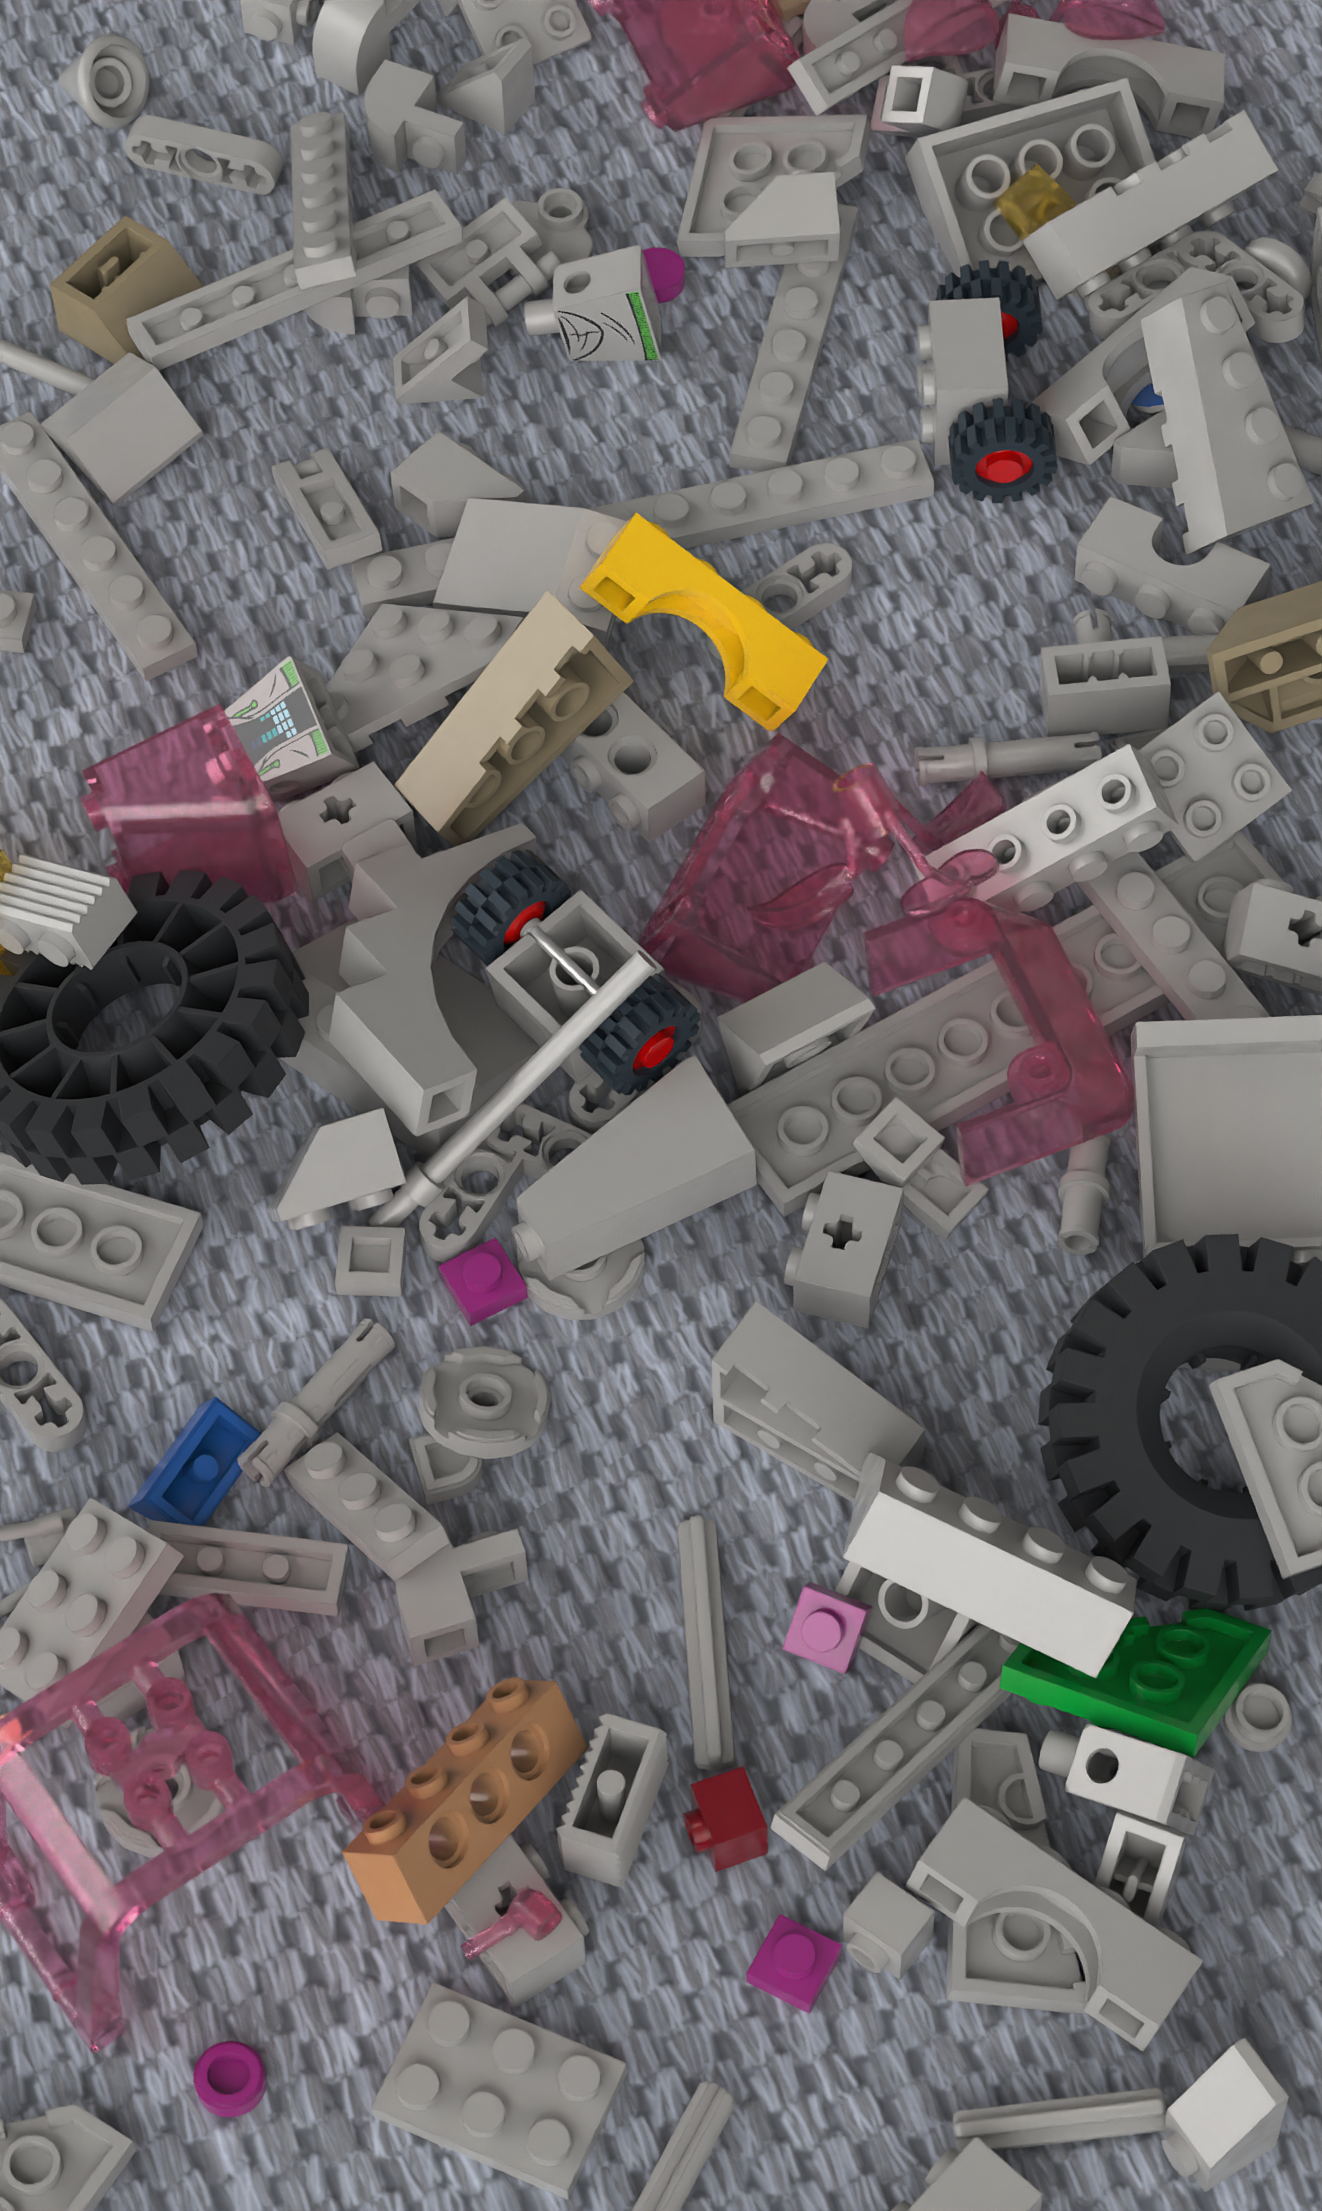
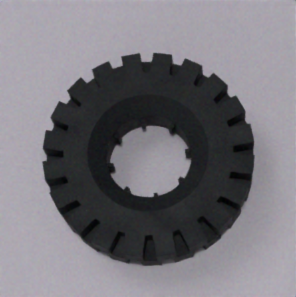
M179 870L171 886L161 871L132 876L127 897L137 911V914L92 970L85 965L82 968L77 963L74 965L69 963L66 967L54 964L41 953L36 955L31 950L29 953L24 950L22 954H16L7 950L0 957L12 975H0V1140L8 1152L24 1167L27 1168L30 1164H33L40 1176L64 1182L73 1171L81 1185L110 1184L118 1163L129 1180L160 1172L162 1145L168 1143L180 1163H183L210 1148L200 1127L201 1125L211 1120L229 1135L251 1117L253 1113L241 1095V1091L266 1098L271 1096L286 1076L277 1058L296 1057L304 1038L305 1031L298 1019L309 1016V992L302 982L306 978L269 911L255 894L249 897L243 885L224 876H221L212 884L207 873L202 871ZM174 984L181 986L177 1000L168 1014L145 1035L131 1043L108 1051L84 1052L80 1049L77 1050L81 1036L89 1023L102 1009L117 998L149 985Z
M1238 1234L1205 1235L1196 1244L1186 1246L1182 1239L1155 1249L1140 1262L1135 1264L1133 1261L1087 1300L1070 1320L1073 1325L1069 1331L1058 1339L1046 1367L1047 1371L1053 1373L1051 1384L1040 1392L1038 1425L1050 1427L1051 1440L1041 1447L1040 1451L1048 1481L1061 1479L1068 1495L1057 1504L1074 1533L1087 1526L1096 1537L1098 1543L1090 1551L1093 1555L1108 1558L1119 1564L1122 1568H1129L1140 1576L1136 1588L1161 1600L1168 1601L1176 1595H1181L1189 1598V1608L1192 1609L1209 1608L1223 1612L1233 1605H1243L1244 1611L1276 1605L1296 1594L1299 1596L1322 1584V1566L1283 1579L1248 1487L1242 1488L1243 1493L1223 1492L1207 1487L1209 1481L1203 1478L1199 1481L1193 1479L1178 1465L1169 1451L1172 1447L1171 1442H1165L1160 1423V1406L1171 1394V1391L1165 1387L1174 1371L1187 1362L1193 1370L1204 1364L1206 1358L1225 1359L1241 1364L1240 1370L1243 1371L1279 1359L1303 1371L1302 1376L1322 1386V1261L1315 1256L1303 1266L1290 1261L1293 1246L1261 1237L1250 1247L1239 1246Z

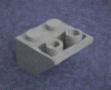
M384 1108L369 1110L309 1129L268 1207L271 1221L282 1222L287 1220L289 1230H298L331 1220L330 1206L348 1201L351 1211H359L395 1200L391 1188L405 1184L406 1180Z

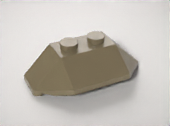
M1322 581L1237 608L1207 648L1213 694L1219 691L1239 718L1270 733L1322 717Z

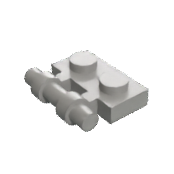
M505 197L462 229L463 242L423 258L416 263V267L421 277L450 310L468 296L485 305L486 327L491 324L495 328L509 318L507 311L527 296L532 294V296L537 297L548 289L549 284L547 281L553 278V271L562 263L552 251L535 263L528 257V255L542 246L541 240L534 228ZM509 269H512L517 276L493 294L487 286Z

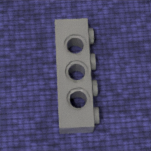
M624 692L560 754L570 765L571 773L577 783L589 793L596 790L608 802L610 812L618 824L628 831L634 828L648 843H651L706 805L705 770Z

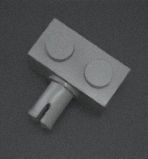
M1095 609L1097 627L1094 629L1092 628L1090 610H1085L1074 618L1072 624L1076 633L1077 644L1041 647L1039 695L1046 737L1086 734L1092 731H1097L1098 735L1168 728L1171 681L1162 636L1113 640L1110 614L1105 610Z

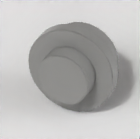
M1247 1683L1222 1717V1721L1227 1734L1237 1745L1249 1751L1265 1752L1277 1747L1287 1737L1292 1724V1714L1286 1698L1279 1690L1263 1683Z

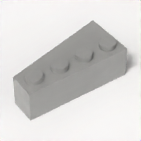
M1245 110L1227 119L1208 135L1204 133L1160 161H1154L1125 178L1113 188L1111 186L1052 219L1025 238L1023 243L1056 300L1075 290L1079 292L1081 298H1085L1111 281L1107 272L1119 266L1122 273H1125L1152 257L1149 249L1160 243L1164 250L1194 233L1190 226L1201 220L1205 229H1208L1233 214L1235 210L1230 202L1278 171V168Z

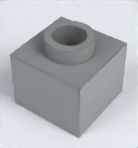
M876 1872L843 1914V1941L848 1943L846 1949L854 1960L869 1971L880 1973L882 1969H885L900 1980L933 1938L935 1911Z

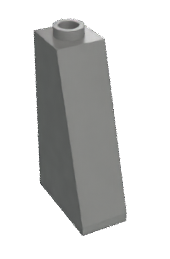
M696 1055L683 1060L516 1197L519 1224L512 1227L514 1239L524 1259L528 1263L537 1259L550 1281L756 1186L755 1149Z

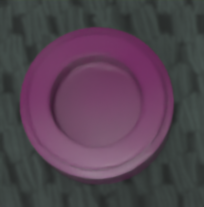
M653 247L643 250L658 303L675 299L685 287V264L683 259L676 252L667 248Z
M225 2041L211 2046L200 2056L194 2068L193 2081L197 2096L201 2104L215 2115L221 2117L244 2115L254 2109L265 2094L267 2075L263 2061L252 2047L242 2042Z

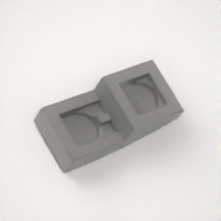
M895 1097L861 1132L853 1145L884 1184L904 1188L903 1204L926 1227L945 1241L981 1203L989 1189L940 1148L945 1139L944 1136Z

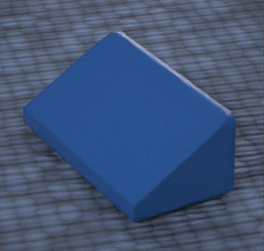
M217 1397L204 1402L197 1408L128 1506L150 1520L204 1527L243 1472L237 1458L262 1433Z

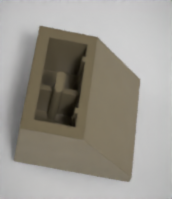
M126 215L50 284L59 331L114 364L129 352L145 360L129 335L126 319L204 287L167 239Z

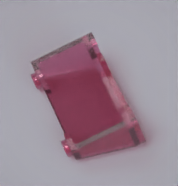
M587 0L601 17L609 13L621 24L650 82L643 86L646 99L641 102V106L651 122L660 130L667 126L674 132H678L793 90L798 86L787 67L801 58V55L771 0Z
M221 704L82 770L90 793L79 797L95 831L98 832L107 827L113 838L116 848L111 850V854L115 863L105 867L108 876L118 880L127 896L132 876L161 871L171 886L179 870L206 872L212 884L221 876H224L243 885L249 897L255 894L262 903H276L298 892L277 811Z
M777 733L734 775L723 790L637 943L664 968L665 974L744 1004L815 967L809 961L853 880L866 868L875 873L890 855L895 842L889 839L888 836L899 816L786 737Z

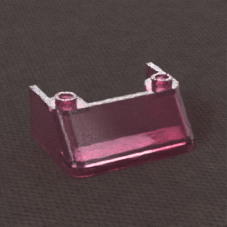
M959 897L863 932L868 982L873 996L990 953L1036 1043V1046L1017 1054L1009 1064L1007 1082L1014 1103L957 1124L960 1174L965 1187L1115 1131L1129 1121L1134 1110L1133 1084L1056 933L1049 924L1038 918L976 898Z

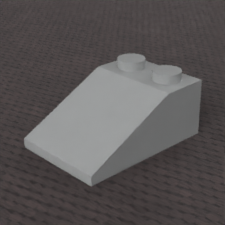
M468 498L433 601V607L446 610L519 616L525 619L544 593L549 590L607 649L617 616L581 590L579 586L609 542L627 521L580 507Z

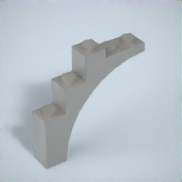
M523 823L486 834L481 838L447 850L438 851L422 859L408 844L380 854L371 855L366 859L357 861L355 864L348 909L359 921L346 926L339 967V975L350 987L335 994L328 1040L415 1137L469 1116L477 1068L453 1038L436 1000L432 967L440 949L454 933L453 929L455 927L451 924L452 916L458 914L455 910L458 900L468 898V895L464 892L470 883L477 885L482 879L479 873L486 867L492 871L495 868V860L503 855L509 860L512 851L521 850L524 853L526 850H530L534 853L537 837Z

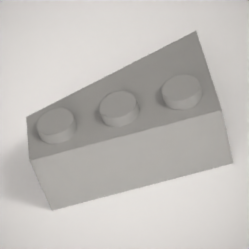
M758 1301L753 1303L711 1359L713 1422L855 1503L863 1462L869 1452L901 1467L913 1466L918 1468L924 1459L925 1428L919 1424L912 1414L899 1406L893 1405Z

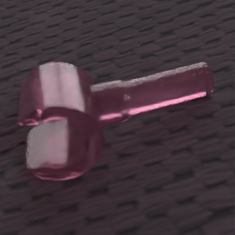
M525 1889L513 1899L507 1910L508 1914L460 1946L470 1961L508 1936L511 1937L520 1928L535 1941H540L560 1924L562 1920L561 1912L541 1891Z

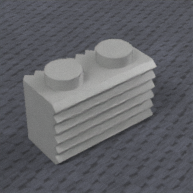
M21 854L19 856V863H13L11 872H6L4 881H0V944L16 954H22L24 950L28 953L31 950L36 955L41 953L48 960L62 967H66L69 963L72 965L77 963L82 968L85 965L92 970L137 914V911L116 878L27 854Z
M606 1713L599 1717V1727L594 1729L595 1739L589 1741L590 1752L585 1753L586 1764L580 1766L581 1776L575 1778L576 1789L571 1790L572 1801L566 1803L567 1813L561 1816L562 1826L556 1828L560 1863L564 1870L614 1886H624L669 1764L667 1762L668 1751L666 1750L668 1747L666 1744L667 1733L656 1727Z

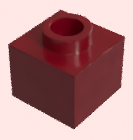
M743 1766L691 1784L692 1810L683 1813L684 1824L694 1851L699 1853L707 1850L715 1872L768 1854V1827Z

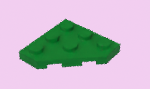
M1209 1608L1183 1611L1181 1623L1150 1626L1145 1616L1130 1618L1096 1678L1020 1643L1002 1666L999 1688L1023 1696L1034 1704L1051 1706L1087 1719L1098 1727L1114 1729L1153 1743L1158 1747L1194 1758L1267 1655L1272 1630Z

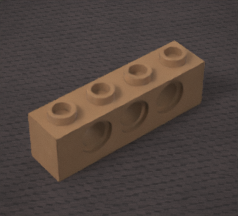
M513 1677L494 1685L488 1691L486 1700L464 1723L456 1726L448 1733L444 1745L425 1765L415 1769L408 1775L405 1780V1786L383 1809L372 1814L364 1822L363 1830L342 1851L376 1920L428 1925L585 1753L588 1747L556 1681L523 1680L519 1677Z

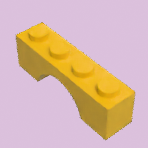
M635 513L615 534L579 586L581 590L626 624L648 614L667 613L685 618L701 628L717 647L724 664L725 689L723 697L771 732L796 711L829 660L814 648L808 638L798 632L791 631L770 615L758 600L749 595H744L719 576L711 564L694 557L673 541L661 526L647 521L638 513Z

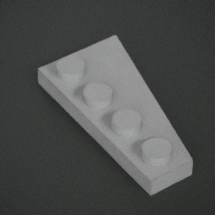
M975 1728L953 1749L951 1814L962 1798L966 1797L977 1806L985 1805L1001 1813L1010 1823L1012 1830L1034 1845L1050 1848L1044 1824L1047 1815L1027 1734ZM1015 1912L991 1914L966 1927H962L948 1917L946 2000L1087 2014L1083 2011L1086 1981H1082L1075 1953L1076 1950L1070 1941L1055 1927L1037 1917Z

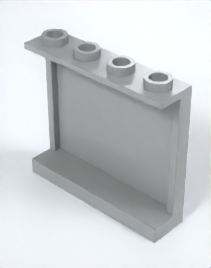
M1322 1015L1136 1022L1130 1040L1143 1258L1155 1249L1182 1239L1186 1246L1196 1244L1205 1235L1238 1234L1239 1246L1250 1247L1261 1237L1293 1246L1290 1261L1301 1266L1314 1256L1322 1261Z

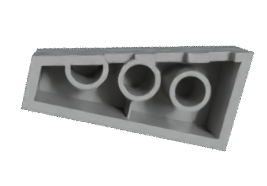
M1225 282L1182 296L1141 319L1154 393L1163 397L1167 418L1166 422L1161 425L1165 448H1173L1179 478L1172 482L1176 506H1184L1189 531L1182 534L1186 555L1213 546L1217 541L1223 542L1274 523L1313 504L1314 501Z

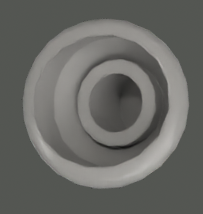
M116 33L103 34L92 40L84 52L58 78L60 88L85 110L88 117L96 124L109 129L123 128L132 123L141 114L149 93V73L144 56L138 46L129 38Z

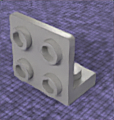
M438 0L447 18L462 12L482 56L525 37L532 45L534 66L583 45L591 39V33L575 0Z
M1219 691L1138 750L1152 763L1179 826L1168 832L1191 862L1201 860L1292 791Z

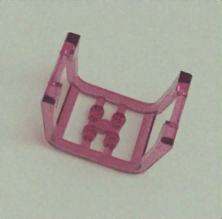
M210 1593L195 1597L159 1616L0 1719V1921L5 1925L52 1994L53 2000L59 2004L91 2052H98L125 2034L119 1996L120 1938L126 1928L141 1913L304 1805L321 1796L340 1793L341 1796L335 1799L340 1813L356 1835L363 1830L364 1822L372 1814L383 1809L385 1804L350 1756L318 1716V1712L305 1699L229 1594ZM205 1635L300 1763L250 1794L235 1773V1761L227 1740L219 1733L207 1731L197 1717L194 1700L187 1685L177 1678L165 1677L157 1666L158 1662L188 1643ZM130 1680H133L146 1698L148 1716L153 1729L157 1731L143 1738L136 1749L125 1724L117 1718L105 1717L96 1705L97 1701ZM69 1719L73 1721L84 1737L85 1750L91 1767L98 1774L109 1776L123 1795L124 1806L130 1822L138 1829L151 1831L164 1852L131 1872L115 1886L110 1882L21 1755L24 1749ZM184 1763H186L192 1783L200 1789L213 1791L226 1809L225 1812L190 1835L174 1814L172 1795L165 1782L173 1778ZM5 1800L86 1915L79 1928L78 1969L73 1974L28 1910L36 1905L34 1890L8 1842Z

